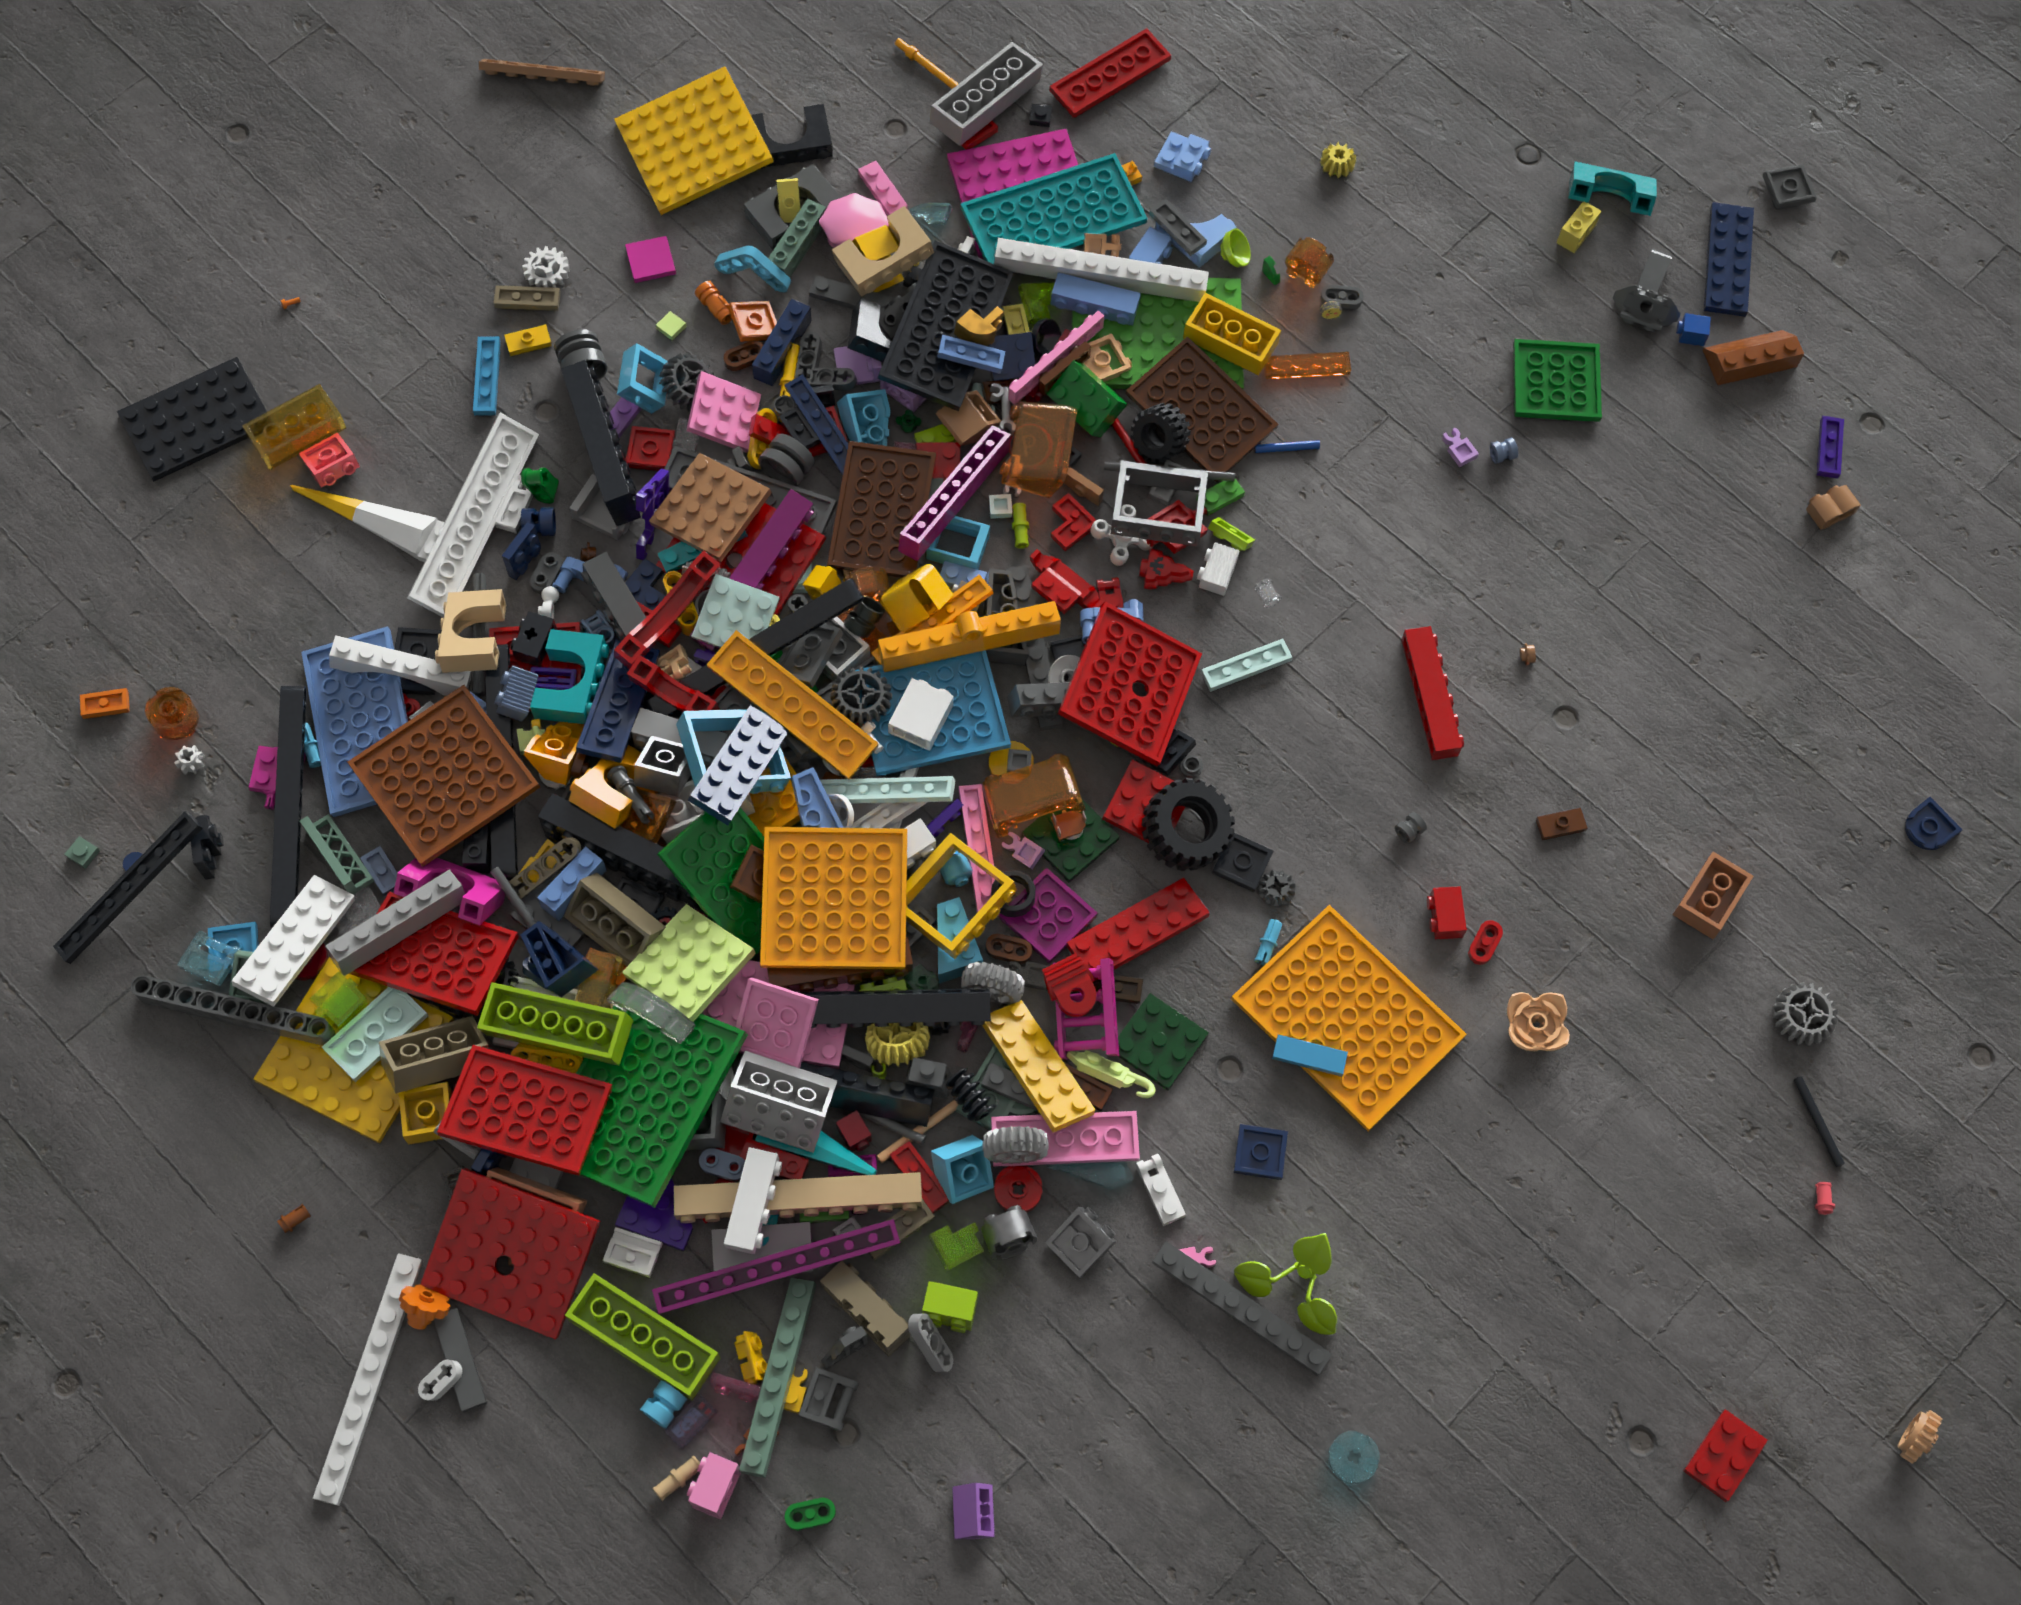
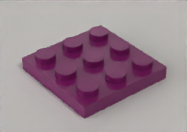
M1046 868L1033 880L1036 891L1034 905L1031 910L1025 915L1016 918L1006 917L1002 914H999L998 918L1021 939L1028 941L1032 949L1050 964L1066 948V943L1077 937L1097 917L1098 913ZM1026 888L1009 905L1017 906L1022 904L1027 898Z

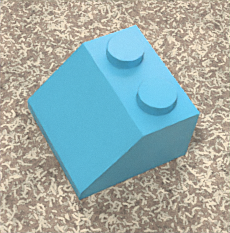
M974 1135L931 1151L934 1173L951 1204L994 1188L990 1161L984 1157L982 1140Z

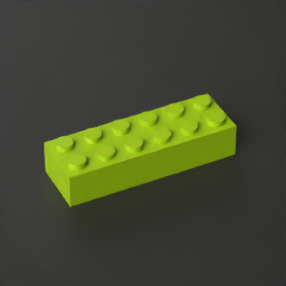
M492 982L477 1029L487 1036L620 1066L634 1019L623 1011Z
M593 1273L565 1314L569 1322L660 1381L663 1380L691 1401H693L720 1360L718 1352L595 1273Z

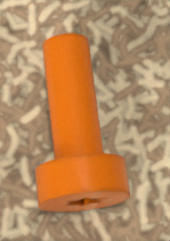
M299 297L287 301L285 299L280 300L283 309H287L289 305L301 302Z

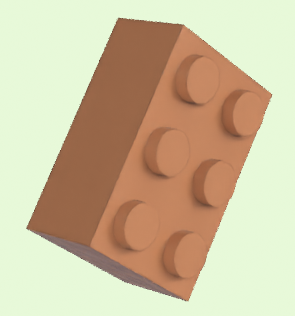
M1712 852L1672 915L1714 939L1754 876Z

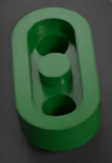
M817 1498L795 1503L787 1508L785 1522L789 1528L795 1531L827 1525L835 1518L836 1509L833 1502L827 1498ZM820 1508L828 1510L826 1516L822 1517L818 1514ZM796 1513L803 1515L800 1522L793 1520V1516Z

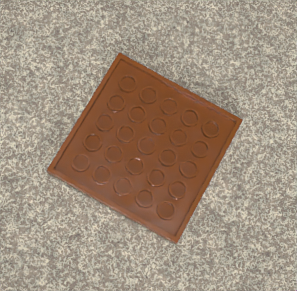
M462 685L347 762L422 867L541 788L465 685Z

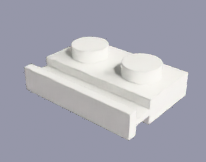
M615 1227L613 1237H611L603 1262L650 1278L659 1256L660 1248H662V1242Z

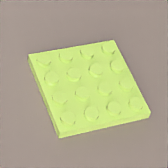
M685 904L666 925L663 932L642 954L639 953L622 973L627 979L693 1023L756 952L754 948Z

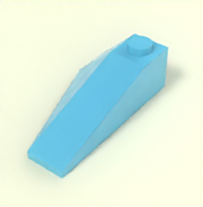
M885 389L846 394L837 402L841 421L849 441L887 446L890 406Z

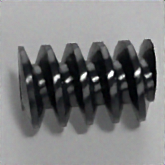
M967 1067L950 1077L945 1086L948 1090L952 1089V1097H958L956 1103L963 1105L962 1111L968 1113V1120L979 1121L989 1115L996 1108V1104L987 1105L991 1097H981L986 1090L976 1089L980 1082H971L975 1075L974 1073L966 1075Z

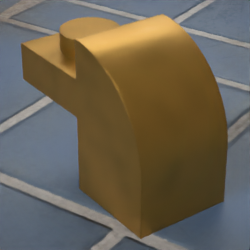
M997 306L983 319L973 310L969 309L956 322L954 335L961 340L988 346L994 342L996 332L1003 324L1002 317L1004 311Z

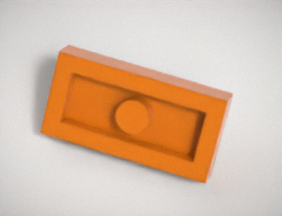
M123 688L80 695L82 718L87 719L130 712L128 690Z

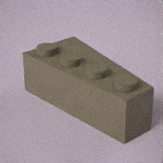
M843 1261L839 1262L820 1280L821 1287L859 1327H863L866 1334L890 1357L910 1337L908 1323L893 1311L892 1306L884 1298L881 1299L875 1293L876 1290L868 1281L863 1282L858 1277L859 1272L852 1264L846 1265Z

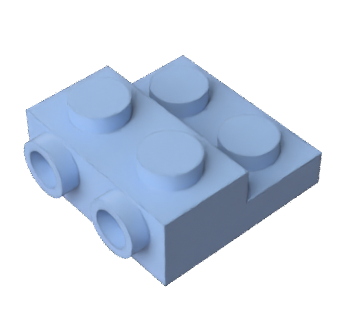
M1171 131L1154 162V167L1192 182L1194 176L1200 174L1203 160H1207L1210 155L1209 141L1190 134L1189 138Z

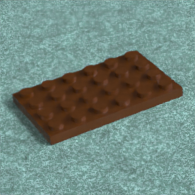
M1188 336L1126 390V395L1142 411L1156 404L1165 403V405L1172 404L1173 408L1178 407L1180 414H1185L1186 418L1184 419L1186 422L1189 421L1190 426H1188V430H1191V435L1188 436L1190 441L1189 444L1185 445L1187 448L1184 452L1203 470L1229 472L1278 427V423Z
M849 441L827 566L836 569L901 578L917 570L918 561L898 551L899 539L903 529L929 500L936 461L935 452Z

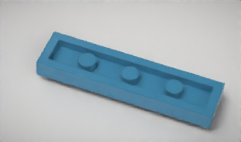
M478 337L473 401L474 416L496 415L500 337Z

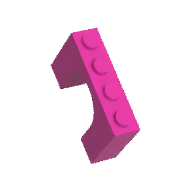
M415 858L397 873L394 894L405 897L450 869L461 883L465 895L462 897L458 918L477 925H481L504 903L505 893L494 878L440 858L434 859L424 867Z

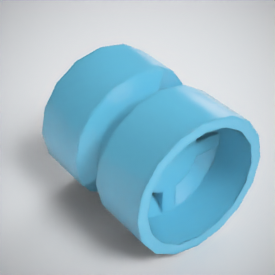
M661 1380L653 1390L654 1397L648 1398L640 1408V1411L666 1429L674 1418L673 1412L679 1411L687 1398L674 1387Z

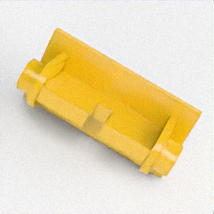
M744 1331L742 1335L736 1336L734 1344L738 1359H748V1362L740 1364L744 1382L751 1386L757 1384V1380L763 1381L767 1363L763 1359L760 1337L756 1332Z

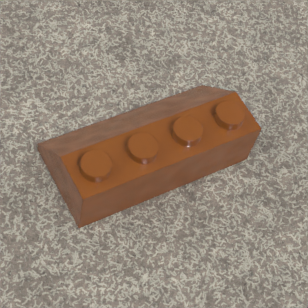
M1784 330L1703 348L1704 355L1717 385L1797 368L1804 355L1797 336Z

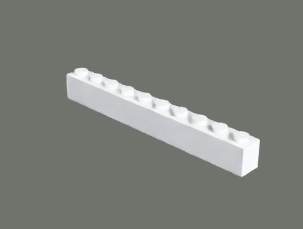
M998 238L994 261L995 265L1016 273L1056 279L1058 272L1135 292L1200 302L1206 293L1209 274L1207 271Z

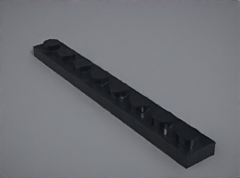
M184 811L53 946L66 963L71 964L203 829L191 813Z

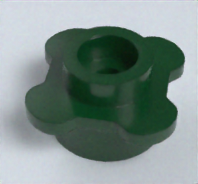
M906 410L905 414L896 418V424L900 425L901 430L905 433H911L916 430L917 426L921 425V419L917 418L912 410Z

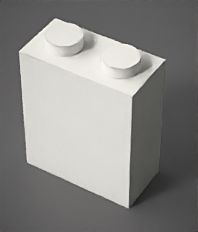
M912 678L888 723V733L930 751L953 707L954 696L945 689H936L924 680Z

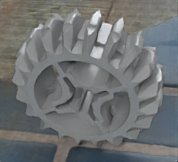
M969 963L961 977V987L963 989H990V1002L1000 1005H1011L1019 1002L1025 990V980L1021 975L1009 970V968L994 965L993 963Z
M1804 982L1799 983L1798 986L1792 984L1789 986V989L1784 988L1781 991V995L1776 997L1777 1003L1772 1008L1776 1012L1772 1018L1779 1020L1775 1023V1027L1783 1028L1781 1035L1786 1033L1790 1035L1788 1041L1796 1038L1797 1045H1801L1803 1041H1805L1807 1046L1813 1042L1819 1044L1822 1042V1039H1828L1830 1033L1835 1031L1836 1027L1834 1025L1838 1023V1018L1835 1016L1838 1014V1010L1832 1007L1836 1001H1829L1830 993L1822 994V987L1815 990L1813 983H1810L1807 987ZM1793 999H1804L1801 1004H1789ZM1810 1024H1821L1820 1028L1807 1029Z
M1011 1126L987 1132L984 1135L982 1147L984 1157L989 1161L1002 1164L1036 1162L1047 1156L1049 1142L1047 1133L1036 1127L1030 1128L1029 1126Z

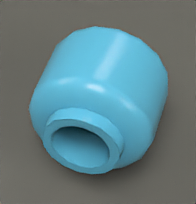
M957 851L940 869L945 883L956 885V887L967 884L969 882L968 878L973 872L968 859Z

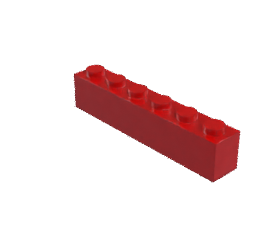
M1431 626L1404 630L1401 641L1431 759L1438 760L1458 757L1461 749L1464 747V739L1457 729L1459 720L1457 714L1453 713L1452 694H1448V677L1446 673L1443 674V658L1440 653L1438 654L1436 648L1438 646L1437 636L1433 634Z

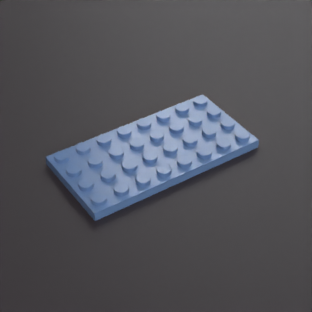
M388 626L348 638L394 650L391 630ZM333 643L301 653L329 811L333 817L377 805L347 762L407 723L408 718L400 676L377 672L350 673L330 668L329 654Z

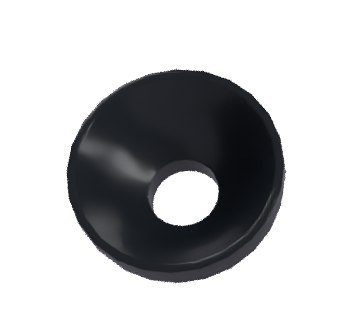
M1048 318L1040 319L1030 330L1034 353L1042 357L1053 350L1061 336L1060 327L1055 320ZM1039 332L1040 339L1037 343V334Z

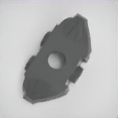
M1642 286L1625 287L1616 290L1613 295L1615 305L1621 311L1620 317L1623 318V321L1633 325L1635 323L1644 325L1643 328L1648 331H1660L1662 326L1677 322L1681 315L1670 297L1665 294L1663 297L1658 296L1657 292L1649 289L1646 291L1641 290ZM1648 300L1653 304L1650 312H1643L1641 310L1640 304L1643 301Z

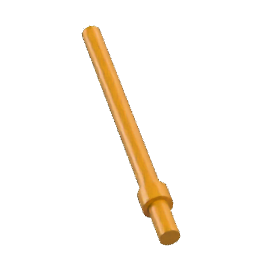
M900 38L895 41V45L905 52V56L912 61L918 62L948 87L953 89L958 85L956 81L923 57L914 46H909Z

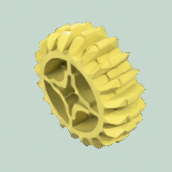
M923 1022L913 1023V1026L908 1027L899 1026V1023H889L887 1027H876L875 1023L867 1026L865 1036L867 1050L880 1064L886 1062L888 1066L892 1063H896L897 1066L900 1063L908 1065L910 1060L918 1056H924V1051L928 1050L930 1033L928 1026H923Z

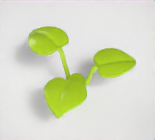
M1326 1233L1297 1240L1293 1246V1254L1298 1262H1295L1293 1266L1276 1277L1270 1278V1269L1266 1265L1255 1261L1241 1263L1234 1269V1275L1241 1286L1249 1294L1256 1297L1269 1295L1272 1291L1271 1283L1277 1282L1296 1269L1300 1277L1310 1279L1306 1302L1300 1303L1297 1307L1301 1322L1307 1328L1319 1334L1332 1335L1336 1333L1337 1315L1333 1306L1321 1298L1311 1300L1314 1281L1317 1278L1316 1274H1325L1331 1266V1249Z

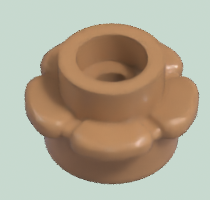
M1527 643L1524 644V648H1520L1521 662L1525 661L1526 665L1536 662L1534 645H1527Z

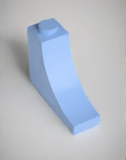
M1222 214L1207 222L1190 223L1207 239V245L1192 256L1173 238L1171 244L1200 268L1221 250L1220 244L1225 233L1235 229L1236 226L1232 220L1227 219ZM1156 222L1155 229L1158 230V231H1160V232H1162V233H1164V234H1166V235H1168V236H1170V235Z

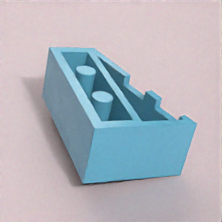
M960 897L937 904L938 932L951 942L969 923ZM975 938L969 943L967 951H963L956 959L938 947V984L961 977L969 963L983 962Z

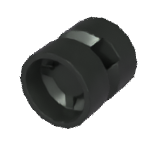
M863 595L864 600L854 606V610L850 611L846 617L844 625L854 635L868 638L875 628L873 623L879 622L885 613V609L875 599Z

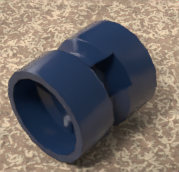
M554 507L541 508L539 511L535 508H522L521 529L529 522L535 525L537 534L540 533L542 536L556 535Z

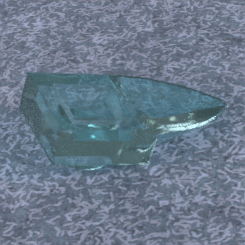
M924 203L911 208L909 211L913 215L925 219L927 224H946L953 208L950 203Z

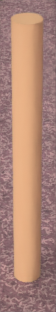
M953 1100L929 1118L927 1127L918 1125L913 1130L924 1134L956 1111L958 1104ZM903 1136L876 1155V1157L883 1163L890 1158L889 1154L906 1142H912V1140Z

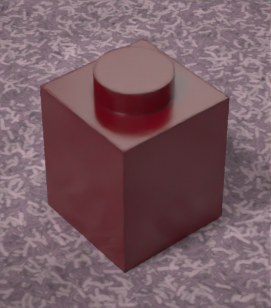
M858 1111L836 1122L837 1130L851 1152L856 1150L857 1152L863 1151L870 1145L869 1143L872 1141L871 1133Z

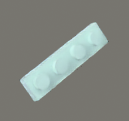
M1280 639L1201 670V674L1211 692L1292 661V655L1284 639Z

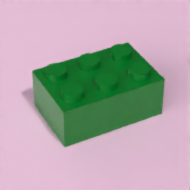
M1075 360L1071 362L1047 393L1091 436L1100 438L1128 405L1085 364Z

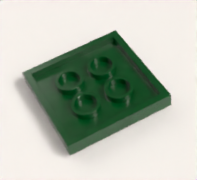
M1073 789L1022 831L1023 837H1026L1045 850L1042 856L1068 883L1120 838ZM1069 811L1082 814L1084 811L1086 826L1082 835L1073 840L1067 838L1059 840L1051 820L1053 814L1056 816Z
M1150 993L1118 1036V1057L1169 1091L1207 1038L1209 1032Z

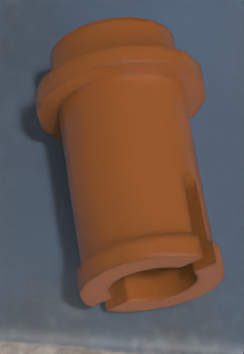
M301 1204L284 1217L281 1215V1219L277 1222L285 1233L288 1231L292 1232V1228L310 1218L311 1215L305 1206Z

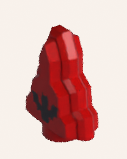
M1151 548L1148 559L1142 558L1139 576L1145 577L1144 589H1156L1158 586H1168L1171 582L1183 583L1193 579L1194 571L1184 564L1175 563L1172 557L1163 555L1161 550Z

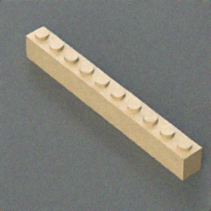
M918 1172L774 1180L773 1185L776 1186L773 1200L768 1201L767 1209L770 1210L769 1215L779 1214L781 1218L794 1217L795 1213H804V1216L808 1217L818 1216L819 1212H829V1215H841L843 1211L853 1210L855 1214L868 1213V1209H878V1212H891L893 1208H902L903 1211L917 1210V1207L922 1206L921 1174ZM740 1182L674 1186L675 1218L680 1220L681 1223H694L695 1219L705 1218L706 1222H717L722 1217H731Z

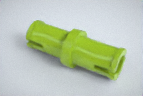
M1015 503L1012 506L1014 518L1012 529L1015 532V547L1024 549L1029 547V522L1026 517V504Z

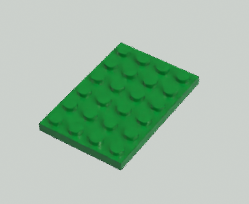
M741 807L728 826L704 811L657 855L710 920L754 948L756 952L754 956H756L761 951L762 904L730 888V885L749 846L752 844L764 851V836Z

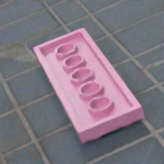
M1137 1111L1094 1113L1093 1116L1054 1133L1041 1115L991 1117L992 1131L1011 1126L1036 1127L1047 1133L1049 1142L1047 1156L1041 1160L1020 1164L993 1162V1167L1139 1161L1140 1159Z

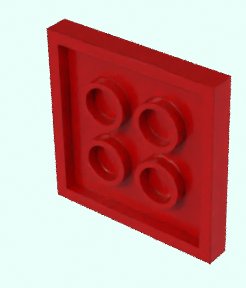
M1132 759L1102 820L1149 843L1148 839H1144L1142 834L1146 830V827L1141 826L1142 818L1146 816L1143 812L1150 799L1174 780ZM1176 806L1172 810L1171 821L1174 829L1183 813L1184 806Z

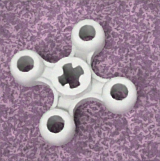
M1125 504L1121 507L1120 516L1135 518L1136 510L1132 505ZM1098 519L1092 524L1091 535L1094 538L1103 539L1105 537L1111 539L1115 548L1111 552L1110 560L1116 566L1126 563L1129 557L1127 547L1130 544H1136L1144 551L1153 548L1147 544V539L1111 534L1112 526L1103 519Z

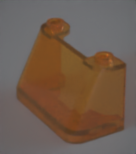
M1021 401L1016 405L1013 404L1010 410V417L1016 423L1011 457L1007 462H1003L1000 470L1002 484L1050 498L1063 485L1068 472L1077 413L1076 408L1068 405Z
M1061 753L1051 756L1048 760L1008 773L990 775L982 783L992 826L998 838L1007 836L1008 829L1012 825L1016 829L1018 828V823L1058 810L1065 813L1067 812L1066 808H1072L1078 813L1086 810L1070 759Z

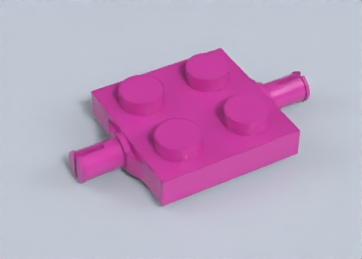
M258 746L249 790L267 795L264 808L269 809L270 807V810H273L276 793L278 747Z

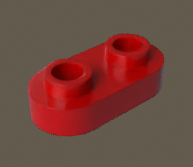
M1488 920L1480 926L1468 950V956L1473 963L1483 965L1491 959L1503 935V929L1498 922ZM1486 932H1491L1493 937H1488ZM1476 951H1481L1484 956H1478Z

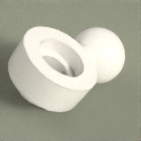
M548 586L541 593L544 602L542 606L538 607V614L554 619V603L559 599V591L555 587Z

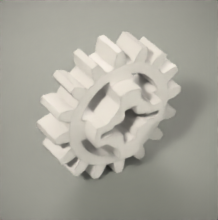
M545 246L543 251L536 248L537 253L535 254L530 251V258H525V264L522 265L525 279L529 281V285L535 284L536 287L552 286V288H556L557 283L563 285L562 278L568 279L567 272H570L568 259L564 257L563 252L557 253L555 247L550 251L547 246Z

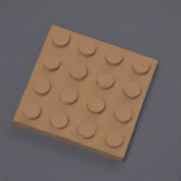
M699 453L650 518L649 522L655 528L701 552L704 550L711 557L722 562L772 492L770 488Z

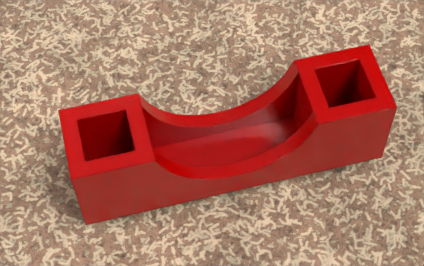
M641 655L638 656L627 672L630 681L682 713L683 711L720 709L715 700L698 690L688 688L676 681L659 666Z

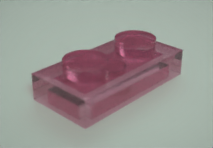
M714 1372L710 1380L711 1386L715 1387L714 1391L723 1395H728L729 1392L738 1394V1399L752 1403L753 1399L758 1400L760 1386Z

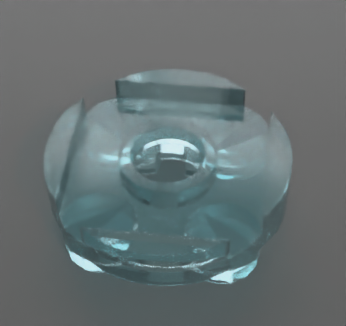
M1348 1431L1339 1435L1330 1446L1328 1452L1331 1470L1344 1483L1358 1484L1365 1482L1374 1475L1378 1468L1380 1453L1376 1443L1369 1436H1365L1357 1431ZM1353 1450L1354 1454H1360L1358 1464L1348 1461L1349 1451Z

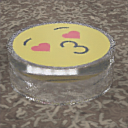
M1336 301L1324 303L1320 307L1321 317L1324 319L1338 318L1342 314L1341 304Z

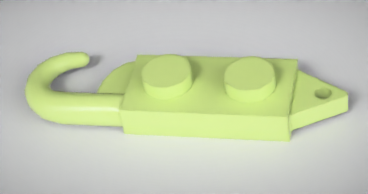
M1085 1050V1052H1067L1066 1056L1077 1066V1070L1118 1088L1130 1087L1135 1083L1148 1090V1092L1136 1093L1141 1098H1151L1155 1094V1086L1150 1080L1129 1071V1068L1122 1066L1118 1062H1113L1088 1050Z

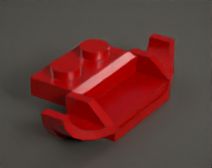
M1038 549L1030 555L1033 566L1041 574L1031 584V588L1048 602L1055 601L1057 609L1064 615L1076 603L1084 609L1100 607L1104 603L1099 599L1095 587L1066 566L1061 559L1043 555Z

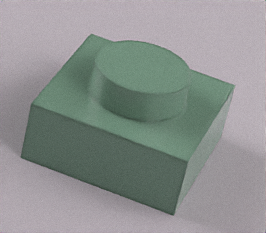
M79 836L64 855L86 869L100 850Z

